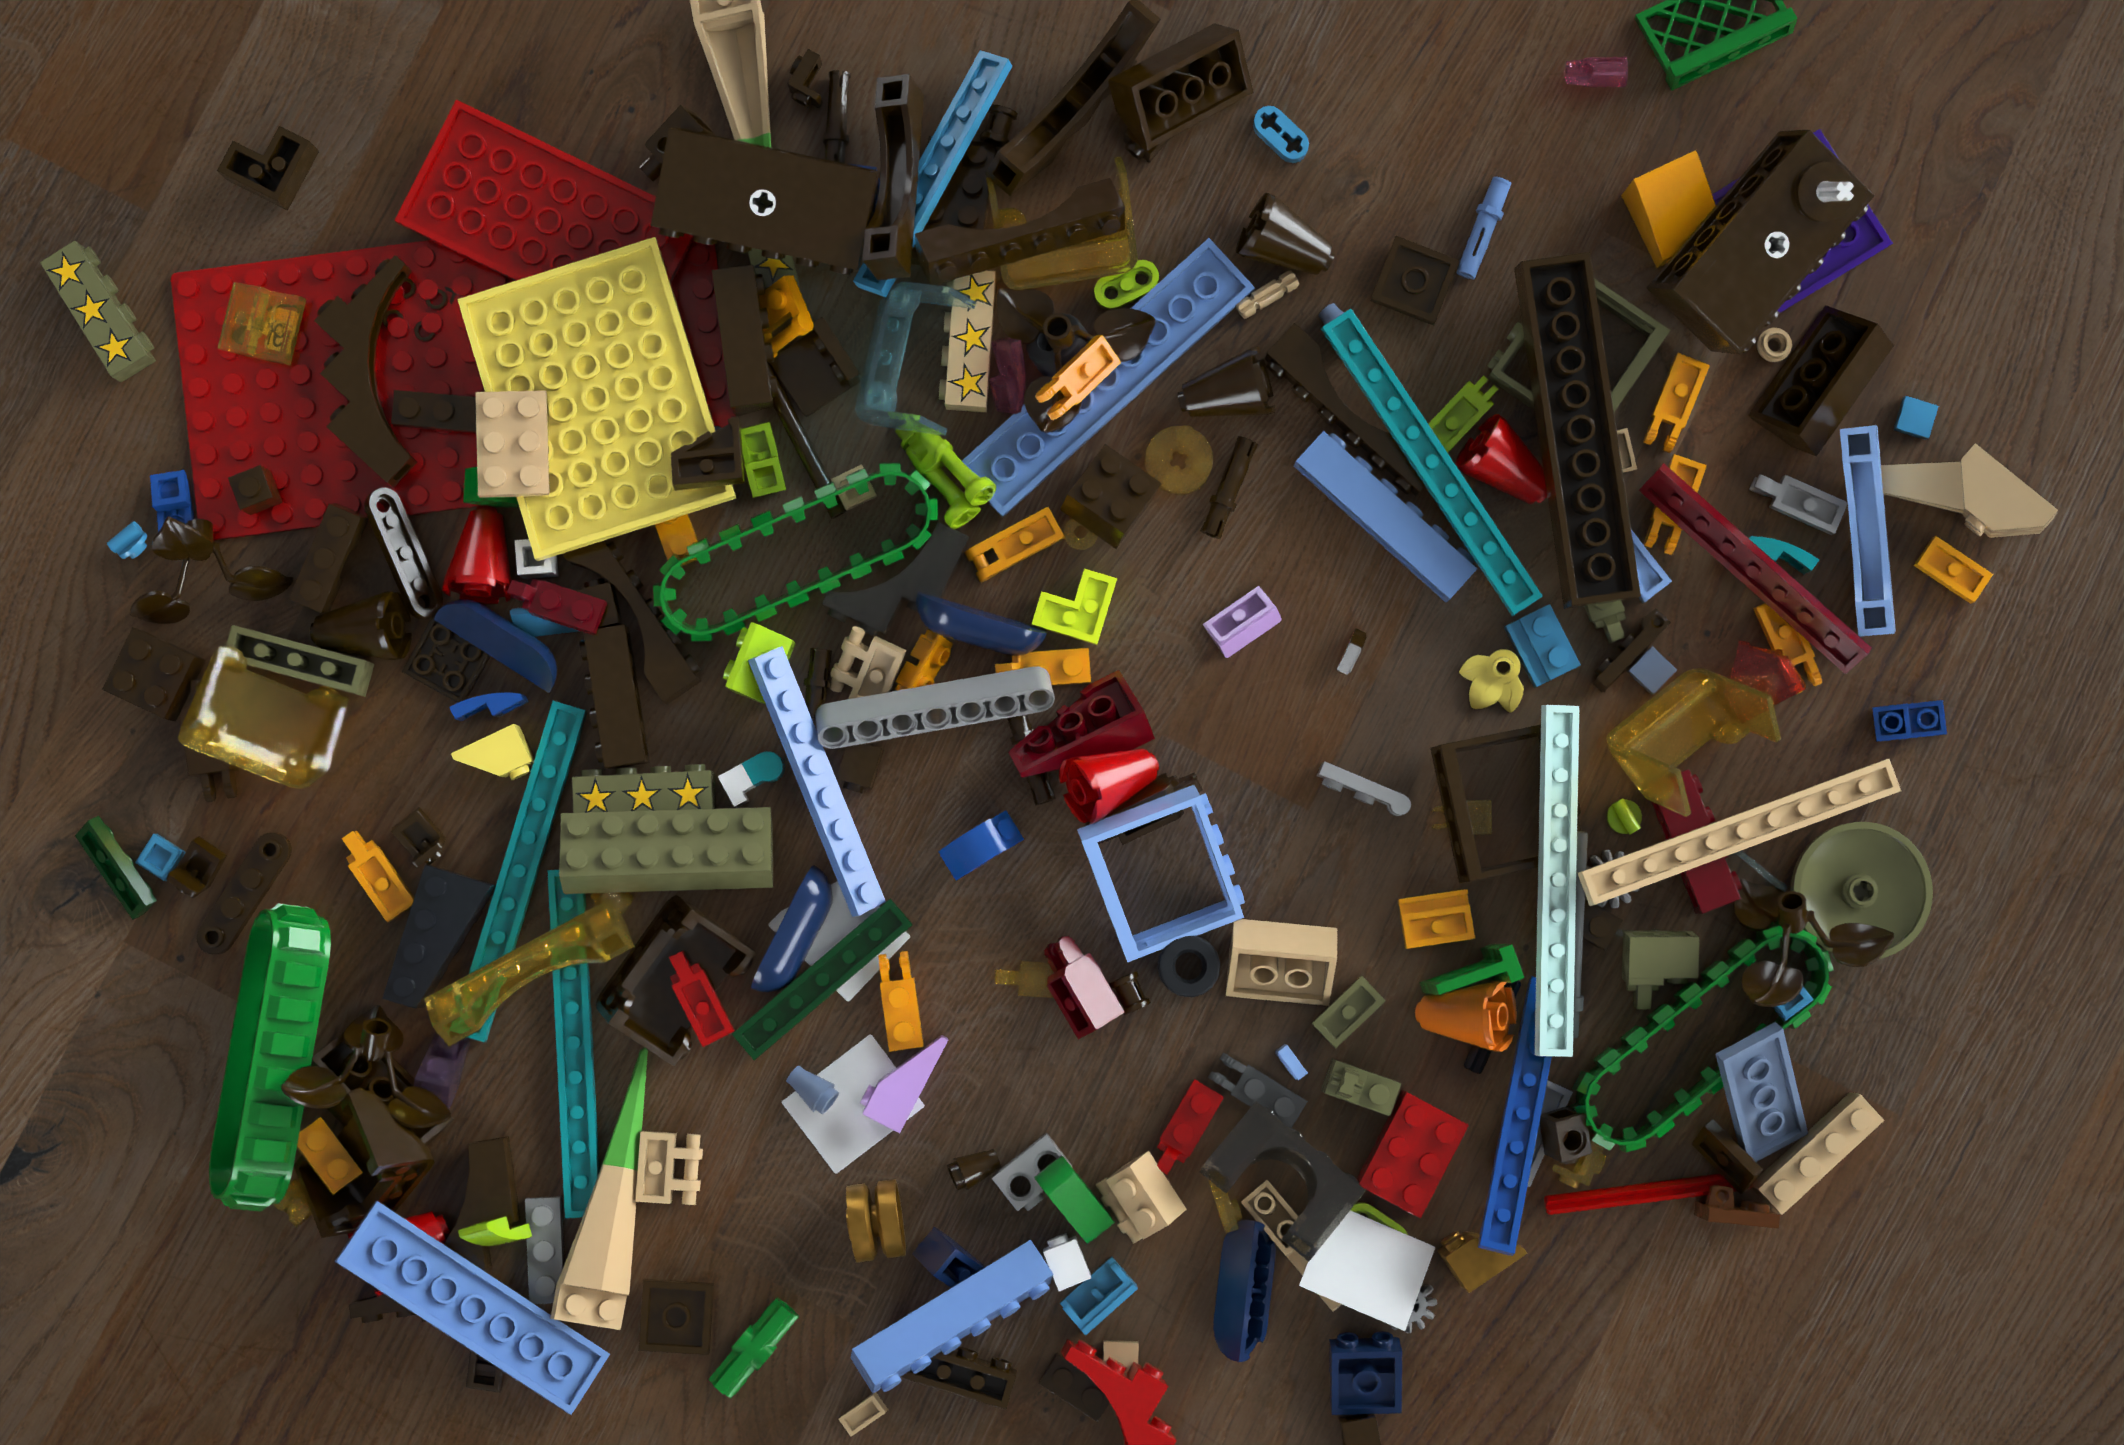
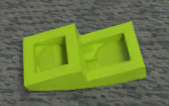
M770 421L741 428L742 454L752 497L755 498L786 490Z
M506 1216L458 1230L460 1238L480 1246H497L532 1237L529 1223L509 1229Z

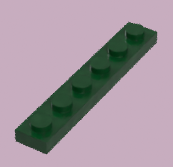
M890 898L732 1033V1035L750 1057L756 1060L913 926V924Z

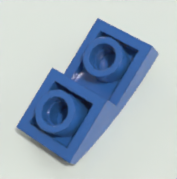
M1943 700L1872 707L1876 742L1947 735Z

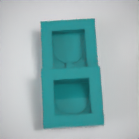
M1749 537L1772 560L1776 562L1778 558H1781L1803 575L1812 571L1819 561L1812 554L1789 543L1766 537Z

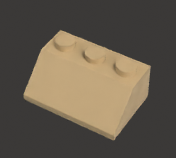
M1247 919L1234 921L1230 940L1226 996L1329 1006L1337 962V928Z

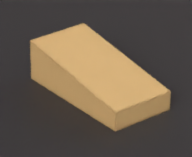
M1628 428L1618 429L1616 431L1622 471L1625 473L1636 470L1637 466Z
M875 1392L842 1415L839 1421L852 1437L885 1414L888 1408Z

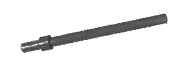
M1577 831L1573 1038L1579 1037L1580 1011H1583L1584 996L1581 995L1585 892L1578 872L1586 870L1588 832Z

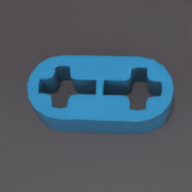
M1265 106L1257 111L1253 122V128L1257 136L1286 162L1297 163L1304 159L1309 147L1308 137L1281 110L1274 106ZM1264 116L1267 119L1272 116L1275 117L1274 126L1280 132L1277 133L1271 127L1263 129L1262 117ZM1285 136L1291 142H1294L1296 139L1301 142L1299 145L1300 152L1298 153L1295 150L1290 153L1287 152L1288 143L1282 137Z

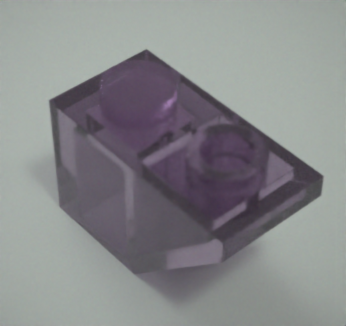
M437 1029L415 1077V1087L432 1092L448 1109H450L459 1088L470 1038Z

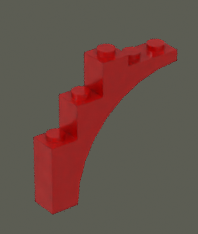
M1067 1339L1060 1352L1067 1361L1084 1372L1105 1394L1115 1411L1123 1434L1124 1445H1175L1177 1440L1172 1432H1170L1172 1426L1156 1416L1150 1420L1154 1410L1169 1387L1165 1380L1161 1378L1164 1374L1161 1370L1147 1362L1143 1367L1133 1362L1129 1371L1125 1373L1127 1367L1117 1360L1109 1357L1107 1361H1104L1095 1355L1097 1350L1088 1343L1079 1340L1075 1344Z

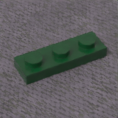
M100 816L88 820L75 837L132 920L144 915L157 901L151 887L143 881L135 869L132 859L121 849L114 838L112 830L104 824Z

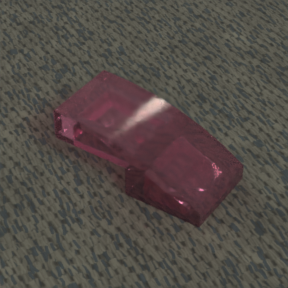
M1002 337L991 342L999 375L990 378L989 382L997 411L1017 414L1022 410L1025 394L1024 354L1021 340Z

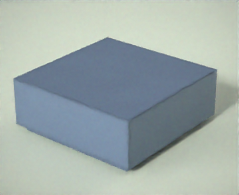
M1652 646L1627 672L1646 691L1654 695L1677 669Z

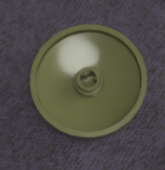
M1872 822L1845 823L1819 834L1801 853L1791 879V891L1799 892L1805 896L1807 911H1814L1815 919L1828 939H1830V930L1844 923L1866 924L1893 932L1894 940L1879 959L1896 954L1908 946L1923 929L1932 906V879L1929 868L1920 851L1900 832L1885 825ZM1808 922L1803 930L1816 936V945L1823 950H1828V953L1833 955V948H1828L1824 945L1810 922Z

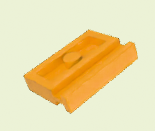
M1467 889L1398 899L1405 949L1475 939Z

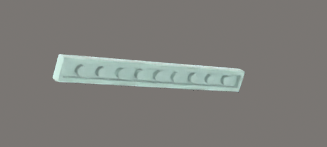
M1541 705L1535 1005L1536 1056L1573 1057L1579 706Z

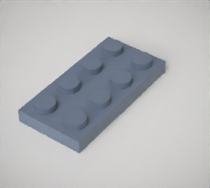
M1774 1022L1715 1054L1738 1145L1755 1162L1808 1134L1784 1030L1780 1025Z

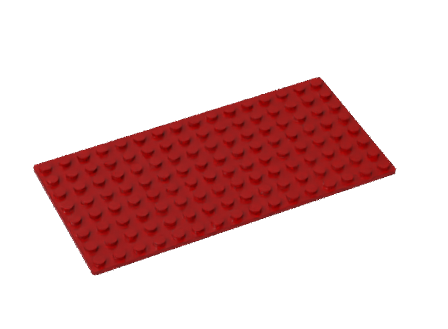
M432 240L174 273L171 276V287L197 519H205L213 524V541L316 528L320 526L328 505L334 503L366 515L364 509L365 499L370 493L379 488L394 490L399 495L408 516L482 506L463 503L465 468L477 467V434L393 426L391 419L394 390L476 397L475 392H485L457 299L498 287L514 280ZM693 241L671 283V287L714 426L722 428L729 424L728 419L736 416L730 408L712 270L718 269L715 244L707 245ZM396 255L412 271L407 278L415 283L416 291L412 297L405 299L404 294L410 292L411 285L409 282H404L395 293L387 311L391 309L398 310L404 319L397 314L389 315L387 318V328L382 321L376 345L375 374L378 396L386 419L399 442L417 463L393 487L326 427L331 422L330 416L339 406H346L350 401L320 374L325 369L324 363L333 353H340L344 348L314 320L319 316L317 312L320 307L330 299L334 300L339 296L346 304H349L352 301L351 296L360 285H367L376 276L375 270L380 263L386 259L391 260ZM445 287L451 288L456 294L452 305L450 299L453 293L446 291ZM438 289L446 293L448 302L443 309L434 310L428 306L426 300H431L433 305L441 304L443 296L438 293ZM279 305L302 307L301 310L289 307L281 308L300 313L298 325L293 327L296 329V332L291 331L290 334L294 339L289 338L285 353L266 348L267 335L259 334L256 336L252 344L253 349L242 346L233 339L235 331L245 324L243 322H248L257 315H259L258 321H262L268 316L269 309ZM421 321L422 325L419 329L420 336L428 337L430 333H435V337L432 340L423 342L415 336L414 328L418 322ZM265 352H266V353H269V354L277 355V356H280V357L268 355V354H265ZM261 465L271 471L283 503L249 515L240 510L228 478ZM377 502V509L384 513V506Z

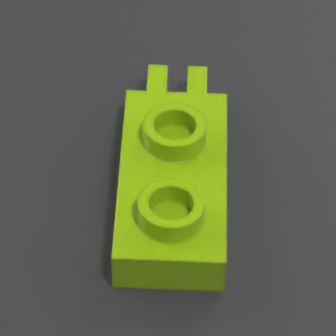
M1484 375L1475 385L1469 380L1428 423L1447 453L1494 405L1490 398L1499 389L1493 385L1485 394L1481 392L1480 389L1488 381Z

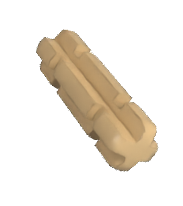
M1291 270L1279 276V280L1276 281L1274 279L1252 292L1251 297L1246 296L1236 305L1239 314L1244 319H1247L1256 313V309L1262 310L1283 297L1284 292L1289 293L1299 286V282L1295 274Z

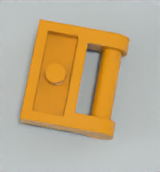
M794 275L781 277L765 290V294L759 295L760 308H767L770 328L763 329L765 342H772L775 358L780 349L799 335L804 336L813 329L814 324ZM793 317L788 327L772 337L771 332Z

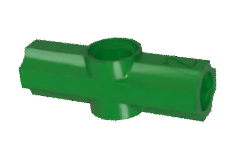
M777 1297L761 1314L757 1322L753 1326L750 1325L731 1347V1353L708 1380L719 1392L731 1399L745 1384L754 1370L758 1371L777 1348L776 1344L800 1316L785 1301Z

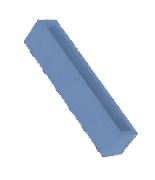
M1323 431L1296 460L1294 467L1444 602L1449 601L1478 569L1473 565L1474 558L1463 548L1459 547L1456 550L1448 543L1449 536L1439 526L1435 524L1432 527L1429 526L1422 519L1424 514L1417 506L1409 501L1406 504L1396 496L1398 493L1397 489L1384 478L1379 481L1370 473L1372 467L1360 456L1353 458L1344 450L1347 445L1341 438L1334 433L1328 435Z
M1029 1240L852 1349L850 1358L872 1393L880 1389L883 1392H887L897 1386L902 1381L900 1377L910 1370L915 1374L932 1363L930 1358L942 1351L944 1355H947L962 1344L960 1339L970 1333L975 1337L986 1331L991 1326L989 1321L999 1315L1003 1318L1012 1315L1021 1307L1019 1303L1028 1297L1035 1300L1044 1295L1050 1289L1048 1285L1051 1283L1054 1274L1033 1242Z

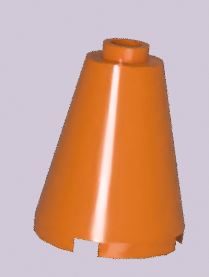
M1495 981L1455 989L1441 995H1425L1421 1002H1418L1416 1005L1415 1017L1424 1030L1491 1051L1502 1052L1509 1047L1514 1036L1509 1035L1508 1031L1510 1024H1516V1000L1512 988L1504 986L1506 982Z

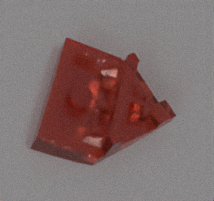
M1739 640L1731 674L1728 678L1727 693L1744 721L1806 689V683L1789 657L1783 655V650L1776 649L1774 651L1750 645V642Z

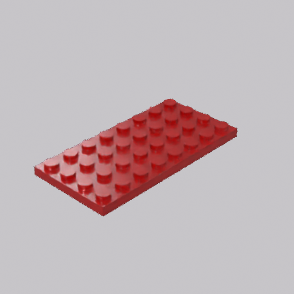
M457 99L394 220L397 224L514 281L656 237L670 283H672L694 238V235L684 233V237L680 236L679 238L659 234V227L651 226L656 196Z

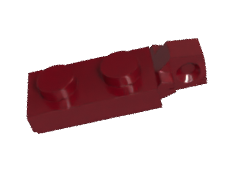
M532 579L530 585L511 580L507 591L511 598L522 601L523 605L521 608L529 611L532 616L591 635H596L607 606L605 600L543 580Z

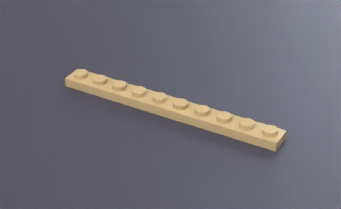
M1890 759L1882 760L1578 872V876L1589 906L1596 905L1900 792L1901 788Z

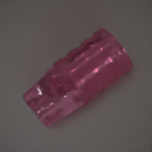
M1627 56L1589 57L1582 60L1566 61L1565 81L1567 84H1577L1591 88H1623L1627 85Z

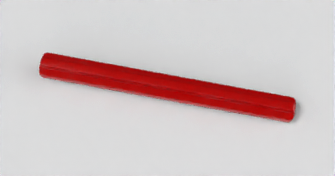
M1721 1174L1547 1195L1544 1197L1546 1213L1553 1215L1708 1195L1710 1185L1731 1187L1733 1192H1737V1190Z

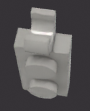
M1759 474L1758 478L1754 477L1749 490L1759 495L1773 498L1769 508L1830 535L1836 533L1848 505V502L1787 475L1782 476L1780 483Z

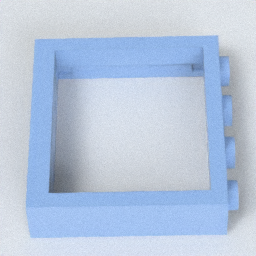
M1195 785L1077 829L1127 962L1164 949L1176 939L1185 936H1198L1244 918L1240 907L1241 904L1245 903L1243 893L1239 884L1233 886L1230 875L1235 874L1233 865L1228 854L1222 856L1218 845L1223 844L1224 841L1218 825L1214 824L1211 826L1208 814L1213 813L1206 793L1200 795ZM1191 807L1225 900L1132 936L1097 842Z

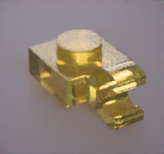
M1020 961V971L995 969L994 983L1019 985L1018 996L1053 998L1047 987V979L1054 972L1050 965L1045 962Z

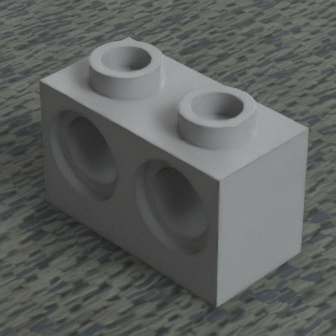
M1047 1132L992 1175V1180L1017 1211L1022 1207L1029 1211L1044 1199L1040 1194L1043 1192V1189L1034 1178V1176L1041 1172L1038 1167V1160L1041 1156L1051 1154L1058 1159L1062 1155L1072 1167V1164ZM1024 1176L1030 1181L1031 1188L1026 1194L1019 1195L1012 1191L1010 1183L1015 1177Z

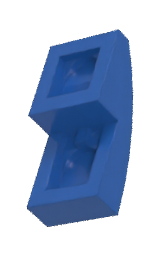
M185 470L150 475L152 507L157 511L158 532L162 528L167 516L184 524L195 519Z
M491 693L466 699L449 708L454 718L459 721H464L489 708L492 716L499 718L529 701L525 695L520 693Z

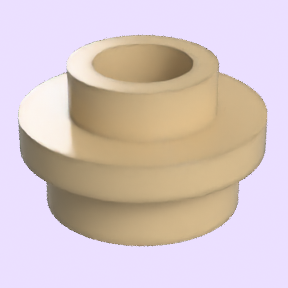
M1780 328L1765 330L1757 340L1758 353L1769 362L1782 361L1790 354L1792 349V341L1789 334ZM1770 340L1778 342V351H1772L1769 348L1768 342Z

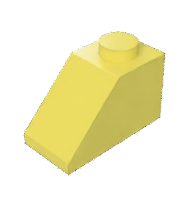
M516 724L505 727L451 753L453 760L506 778L510 776L511 780L530 773L529 766H532L535 760L520 726Z

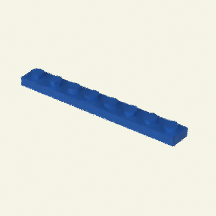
M1533 976L1529 979L1477 1247L1513 1256L1516 1250L1552 1056L1535 1055L1536 977Z

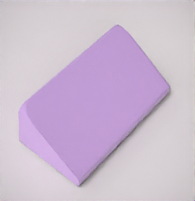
M1257 586L1203 623V626L1222 654L1228 658L1280 623L1282 618L1276 606L1263 590Z

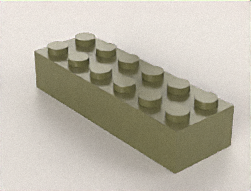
M771 807L561 813L559 878L563 893L773 888V822Z

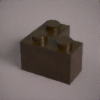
M279 126L264 155L232 141L217 171L231 183L288 211L319 150L309 140Z

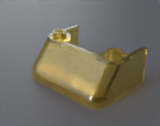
M1121 156L1114 157L1119 188L1117 192L1125 205V230L1057 249L1046 254L1019 260L1015 263L1000 266L1002 279L1009 288L1024 290L1124 274L1134 268L1138 255L1127 172ZM986 178L993 228L1002 229L1027 223L1025 215L1016 208L998 209L994 182L990 178Z
M1695 668L1681 674L1608 733L1606 740L1611 755L1646 799L1687 817L1691 814L1681 770L1676 768L1679 764L1710 739L1725 744H1734L1752 732L1777 743L1781 740V735L1771 695L1707 669Z

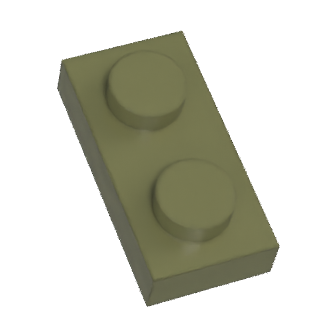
M1360 976L1311 1024L1336 1049L1386 1000L1363 976Z

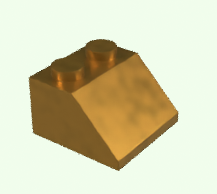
M1455 1231L1441 1241L1443 1246L1437 1252L1460 1286L1470 1293L1528 1254L1526 1250L1517 1243L1515 1254L1509 1256L1477 1248L1480 1234L1468 1231L1460 1234L1458 1231Z

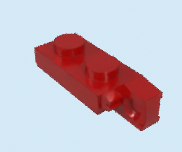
M679 951L670 956L669 959L676 971V974L670 976L673 983L671 986L702 1047L734 1032L735 1030L700 964L696 963L691 966L684 951Z
M1195 1079L1192 1081L1159 1138L1160 1142L1157 1148L1163 1151L1157 1162V1166L1166 1175H1168L1176 1160L1184 1164L1187 1157H1190L1224 1099V1096Z

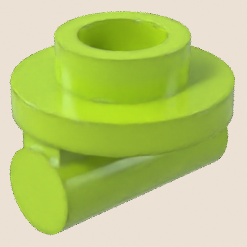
M1622 798L1609 807L1607 822L1615 832L1620 834L1629 833L1630 835L1641 828L1642 813L1639 806L1633 801Z

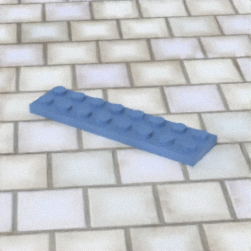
M375 1201L334 1261L570 1415H572L610 1355L561 1321L550 1319L551 1315L378 1201Z

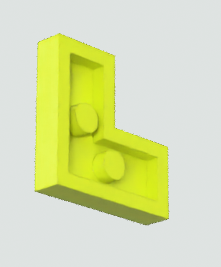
M1084 568L1075 601L1041 591L1032 626L1097 645L1117 578Z

